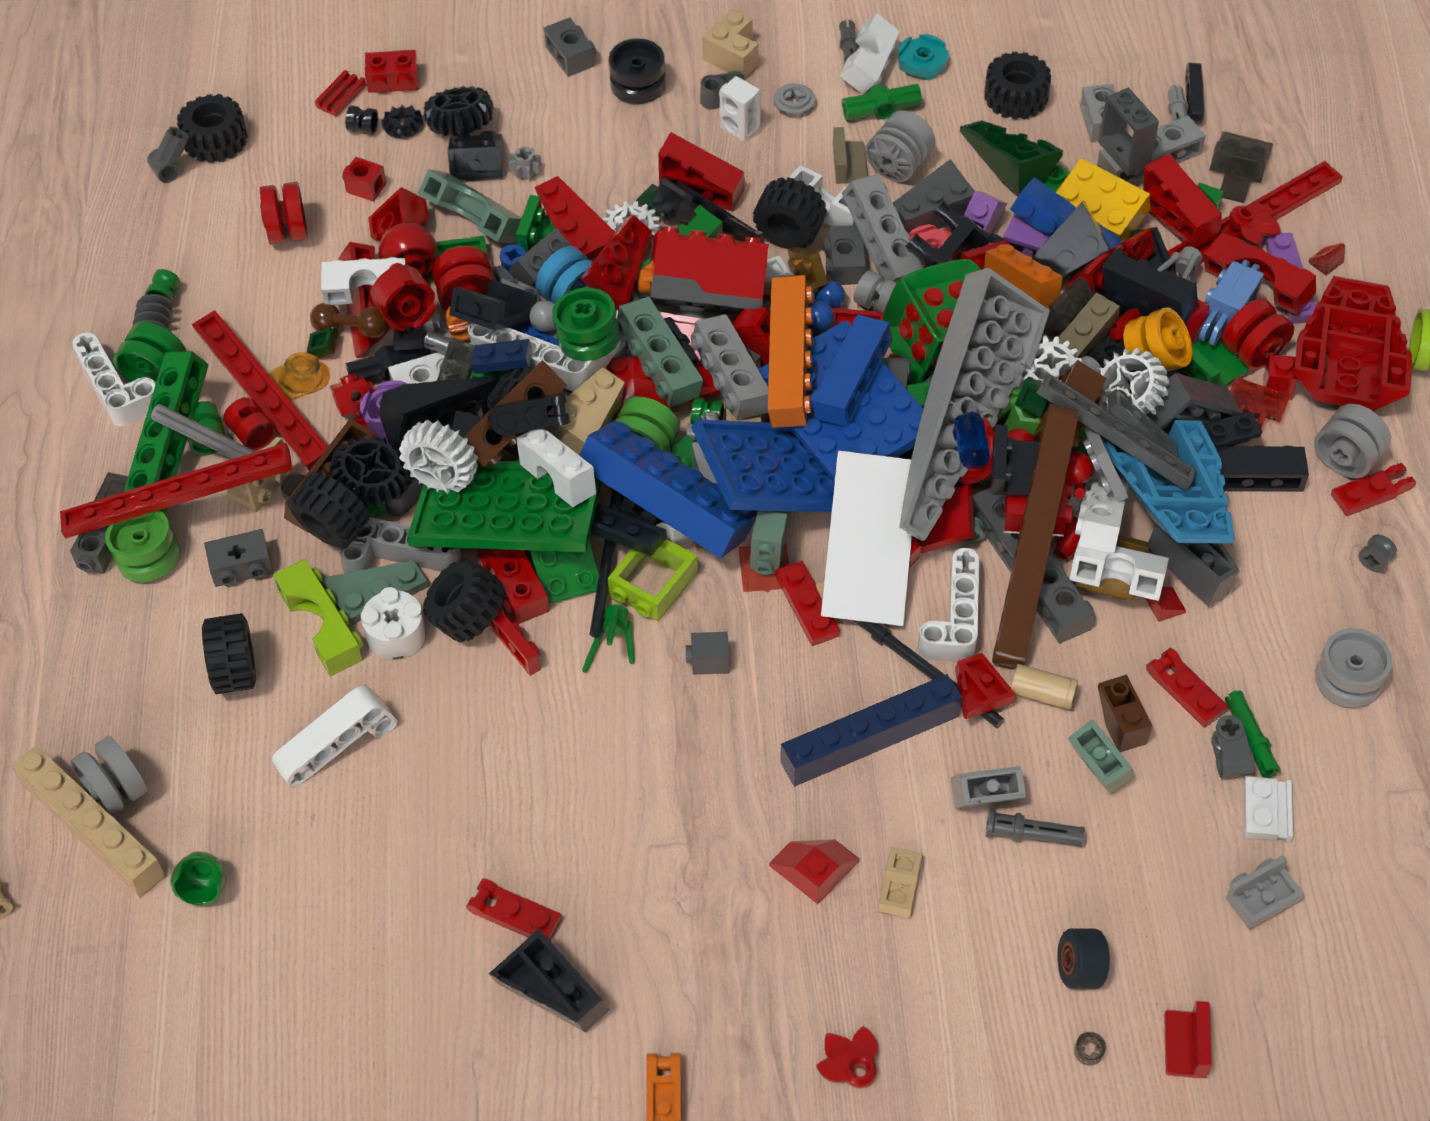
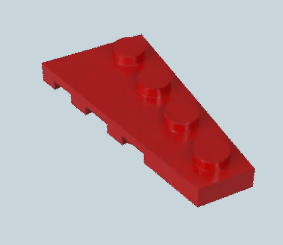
M559 176L535 186L534 189L537 195L540 196L541 203L554 228H557L573 247H577L584 253L589 260L597 257L615 234V231Z
M634 214L629 216L580 278L588 287L600 289L610 295L616 310H619V306L629 303L652 230Z

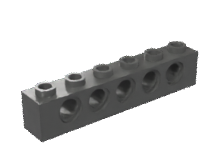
M990 488L973 494L974 517L980 518L984 522L983 531L985 536L1011 573L1019 534L1004 533V518H1002L1004 517V495L990 494ZM1049 550L1036 611L1058 643L1061 644L1091 630L1094 610L1090 602L1085 601L1080 595L1078 586L1075 585L1076 582L1069 580L1070 578L1064 572L1060 559L1057 556H1053Z

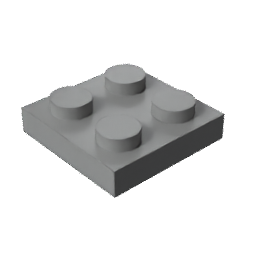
M1089 427L1083 428L1088 438L1083 443L1106 493L1110 494L1113 492L1117 502L1129 498L1100 435Z

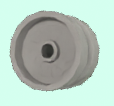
M1346 404L1339 407L1315 436L1314 447L1318 457L1332 471L1347 478L1357 479L1366 476L1390 447L1392 436L1383 419L1371 409L1357 404Z
M1355 628L1337 631L1329 637L1324 646L1321 658L1315 669V682L1320 692L1329 701L1337 705L1349 708L1367 706L1378 698L1392 667V654L1386 643L1369 631Z
M109 735L95 744V753L101 764L90 753L85 751L70 760L85 791L111 816H114L123 809L124 801L118 789L131 801H136L148 793L142 777L129 757Z

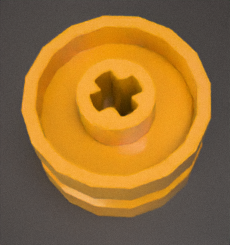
M1171 308L1151 312L1149 316H1141L1129 321L1125 325L1123 334L1124 346L1131 354L1136 348L1140 349L1142 353L1148 351L1153 357L1161 361V365L1167 371L1181 369L1191 362L1192 342L1188 329L1182 318Z

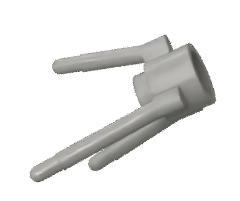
M1185 247L1181 253L1174 252L1171 258L1157 270L1162 272L1175 263L1177 272L1182 274L1183 278L1192 281L1193 276L1197 272L1196 268L1202 260V255L1193 247Z

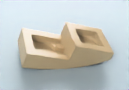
M891 847L878 912L910 918L923 853Z

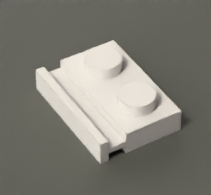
M1245 776L1243 781L1244 838L1272 841L1285 839L1286 842H1291L1293 838L1292 780L1279 782L1277 779Z

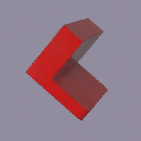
M1196 1001L1192 1012L1166 1010L1164 1013L1166 1075L1206 1079L1212 1067L1210 1002Z

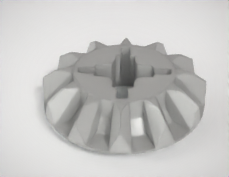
M801 84L784 85L774 95V106L778 107L779 112H786L787 116L796 114L799 117L801 113L808 114L809 110L814 108L815 95L813 91ZM793 96L798 102L797 104H793V101H791Z

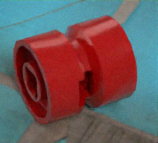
M249 397L234 401L223 415V421L237 436L239 441L254 451L268 445L276 434L274 423L263 413L256 402Z

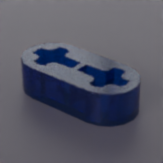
M973 411L958 415L954 422V430L961 463L967 469L985 466L989 460V448L982 417ZM967 423L971 424V428L967 427ZM972 452L976 453V458H973Z

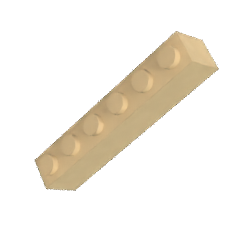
M37 745L11 765L20 783L139 898L165 877L158 860Z

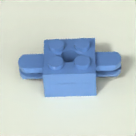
M1244 260L1242 264L1233 261L1228 270L1223 269L1216 282V289L1211 287L1205 299V303L1209 305L1210 310L1203 321L1204 323L1199 334L1200 341L1205 342L1208 336L1211 335L1210 345L1215 346L1218 341L1221 342L1222 334L1233 316L1245 305L1257 299L1264 273L1259 272V265L1254 264L1252 268H1249L1250 261Z

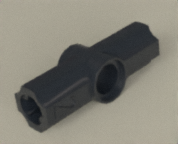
M423 343V349L412 351L394 350V346H384L379 348L374 356L345 364L348 375L356 373L357 377L363 376L366 382L380 379L386 382L391 381L388 367L430 355L431 351L429 348L424 347L425 343Z

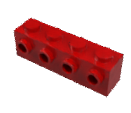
M471 548L472 550L477 549L479 553L477 555L479 565L502 582V589L504 590L502 607L506 616L511 615L514 621L521 624L549 612L547 594L523 550Z

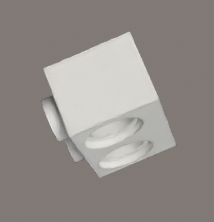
M735 76L729 83L724 84L719 92L720 128L745 142L760 128L761 90Z

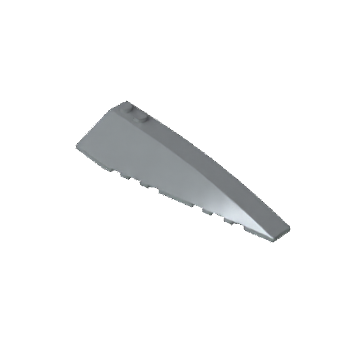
M990 268L972 272L965 276L934 370L920 420L908 473L899 528L921 541L926 540L943 512V504L946 499L952 497L956 490L954 486L959 478L966 474L969 469V461L978 454L983 445L977 434L980 419L985 418L990 421L992 428L998 421L997 415L1001 409L1006 408L1010 401L1009 395L1021 383L1023 379L1022 374L1025 369L1030 368L1050 312L1045 306Z

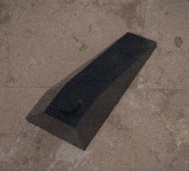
M673 176L663 177L651 204L657 208L655 212L667 220L672 217L673 219L688 223L697 215L694 210L700 205L722 221L724 232L753 238H760L762 235L759 231Z
M493 376L412 383L383 392L379 416L388 443L396 442L397 450H399L405 434L413 426L417 425L418 422L424 423L429 420L435 423L438 420L445 427L453 420L456 410L474 413L488 403L487 398L494 389L496 379Z

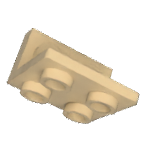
M276 437L267 448L283 444V439ZM291 470L228 489V496L239 504L257 512L263 504H267L277 488L289 479Z

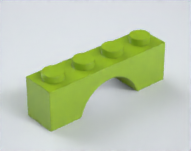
M303 559L273 574L277 590L290 612L308 611L323 619L321 629L312 640L316 654L330 677L363 661L360 652L363 643L356 631L350 632L348 628L350 623L345 612L342 609L337 611L334 606L337 603L329 588L324 590L322 587L323 579L316 567L311 569L306 559Z

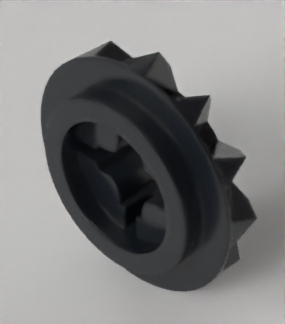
M403 104L400 108L392 106L390 112H384V118L382 119L384 131L396 138L413 136L423 126L420 110H415L413 105L407 108ZM400 118H405L403 125L399 122Z

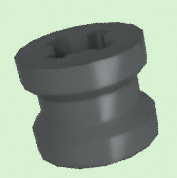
M1376 534L1368 540L1367 546L1361 549L1358 557L1367 569L1374 572H1382L1387 567L1388 560H1391L1396 555L1397 548L1389 538Z

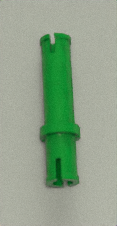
M1233 691L1229 693V697L1226 696L1224 700L1229 706L1232 715L1239 718L1244 724L1249 747L1252 750L1262 777L1270 778L1277 775L1276 772H1280L1281 768L1270 749L1272 745L1269 739L1264 737L1243 692Z

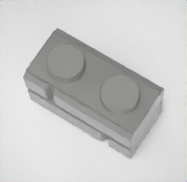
M1020 766L963 773L951 777V787L956 809L1017 801L1026 798Z

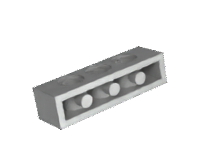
M1189 116L1173 120L1168 124L1158 127L1151 163L1167 154H1170L1177 163L1201 155L1206 135ZM1104 149L1099 150L1098 167L1128 183L1144 177V170L1127 176Z
M875 174L852 181L842 192V196L879 275L884 277L885 282L887 280L898 282L905 275L922 269L921 259L909 248L905 247L910 241L909 233L905 230L899 218V212L893 205L887 186L883 183L880 175Z
M727 314L695 321L694 332L691 334V344L702 357L704 368L709 370L712 375L715 388L722 393L726 408L732 411L736 420L768 413V386Z

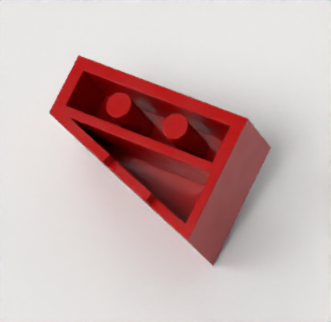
M672 132L669 133L658 152L659 184L663 177L673 176L724 210L733 212L744 192V171Z
M1170 154L1144 166L1143 190L1150 194V211L1148 212L1150 215L1194 248L1220 235L1222 214Z

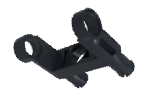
M943 201L933 215L951 229L950 232L952 234L939 249L937 247L934 249L918 233L911 238L905 247L909 248L924 261V267L948 262L949 257L964 240L976 249L989 245L988 243L992 244L1004 239L994 233L988 234L968 216H960Z

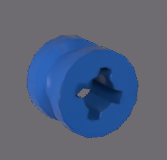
M508 245L500 251L499 257L501 265L516 278L509 268L526 251L522 246Z

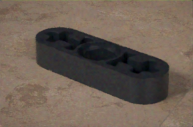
M1187 63L1185 73L1186 101L1189 106L1187 115L1194 123H1202L1204 114L1201 63Z

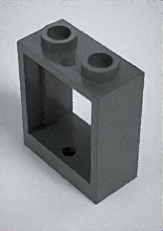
M1128 87L1106 97L1098 143L1126 175L1130 176L1144 170V166L1151 163L1159 120ZM1126 123L1134 131L1133 138L1125 130Z

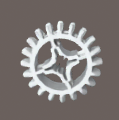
M1137 348L1132 354L1129 350L1124 349L1122 356L1114 352L1113 360L1104 359L1106 366L1104 368H1096V372L1107 378L1102 387L1105 393L1097 405L1108 412L1107 396L1117 389L1145 415L1149 412L1156 415V405L1164 406V401L1161 397L1169 396L1166 389L1170 385L1167 378L1168 374L1165 367L1161 365V361L1153 357L1150 352L1145 351L1142 353Z
M429 420L424 423L418 422L403 437L404 440L399 448L401 452L399 458L405 462L403 468L410 470V477H416L419 480V484L427 485L428 490L434 488L439 494L443 491L449 494L448 492L451 490L459 493L474 478L473 476L478 467L476 463L478 456L473 453L475 447L467 444L468 438H462L459 435V430L456 432L451 430L449 424L444 427L438 420L435 423Z

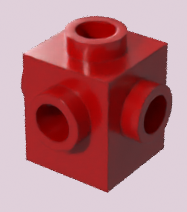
M356 373L340 378V383L330 386L338 413L341 416L352 413V416L361 415L360 403L362 398L368 391L371 394L375 392L372 382H366L363 376L357 377ZM355 391H358L357 396L355 398H351V394Z

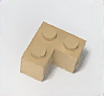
M731 9L702 37L703 60L728 73L740 71L746 79L758 67V43L752 41L753 19Z

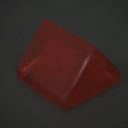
M1344 243L1325 246L1309 258L1310 260L1308 261L1313 267L1327 276L1344 263L1345 245Z

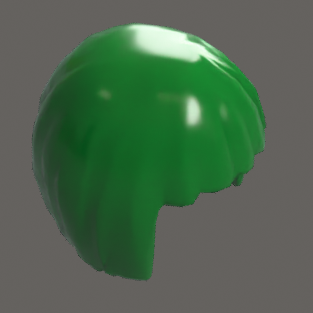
M202 851L193 852L184 857L176 865L171 876V887L174 895L191 905H210L214 903L222 894L225 886V871L221 861L213 854Z

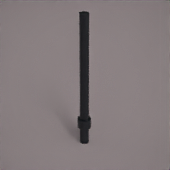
M613 489L610 506L608 507L621 512L623 495ZM604 539L589 633L594 638H599L602 634L609 590L608 577L611 575L616 545L615 542Z
M854 621L869 632L874 641L880 645L885 644L930 679L934 680L945 675L891 635L892 631L883 624L878 625L872 622ZM952 680V682L954 683V685L956 686V688H957V690H958V685H957V683ZM994 710L980 715L996 728L1004 721V718Z

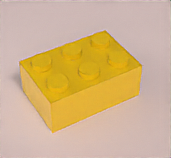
M1082 158L1056 192L1075 207H1078L1085 200L1096 222L1122 240L1120 244L1130 238L1131 231L1137 229L1150 211V194Z

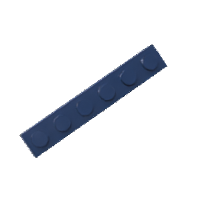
M943 675L781 743L780 763L793 786H798L960 717L962 696L949 675Z

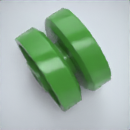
M647 397L627 399L616 419L617 422L627 424L631 431L639 436L652 440L656 447L668 453L680 432V422L676 415L665 405Z
M160 510L109 525L105 533V543L123 577L133 582L145 583L160 579L177 565L181 556L180 544L173 533L167 517Z

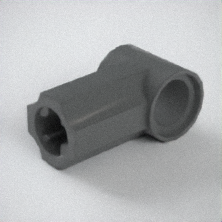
M169 127L159 148L153 150L147 158L148 165L163 183L172 182L178 177L180 168L177 164L190 138L186 132L177 127Z

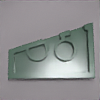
M414 560L322 578V585L325 589L329 588L337 603L335 606L338 610L342 609L345 612L350 626L361 621V613L366 603L372 597L381 593L384 588L393 587L396 590L404 591L411 595L428 588L427 580Z

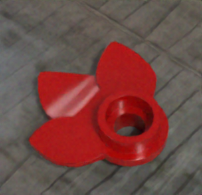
M1253 203L1248 207L1235 206L1230 212L1229 222L1231 226L1240 231L1242 237L1254 245H1260L1262 235L1277 236L1281 234L1279 223L1271 217L1273 210L1266 205Z
M862 1026L855 1033L852 1041L840 1035L827 1033L824 1041L827 1059L820 1061L816 1065L819 1073L826 1080L834 1083L847 1082L856 1088H865L871 1085L877 1074L876 1064L873 1060L878 1052L877 1042L873 1034L865 1026ZM857 1068H861L866 1072V1074L863 1076H856L853 1071Z

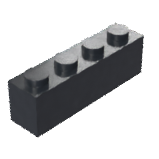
M1229 445L1216 449L1222 462L1220 472L1221 475H1224L1225 479L1224 491H1304L1309 476L1305 447H1293L1290 445Z

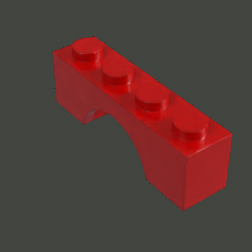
M1222 232L1204 253L1205 272L1219 277L1223 269L1228 270L1233 261L1240 264L1244 260L1250 261L1249 268H1252L1254 264L1259 265V272L1264 273L1263 278L1273 286L1274 304L1296 315L1302 311L1316 294V275L1307 269H1301L1283 258L1275 257L1265 252L1262 248L1249 245L1238 237H1232Z

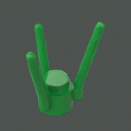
M617 604L607 606L601 637L594 638L582 668L583 673L588 671L605 631L608 634L606 643L609 646L612 645L614 636H620L625 632L629 663L634 664L633 623L628 621L629 611L626 607Z

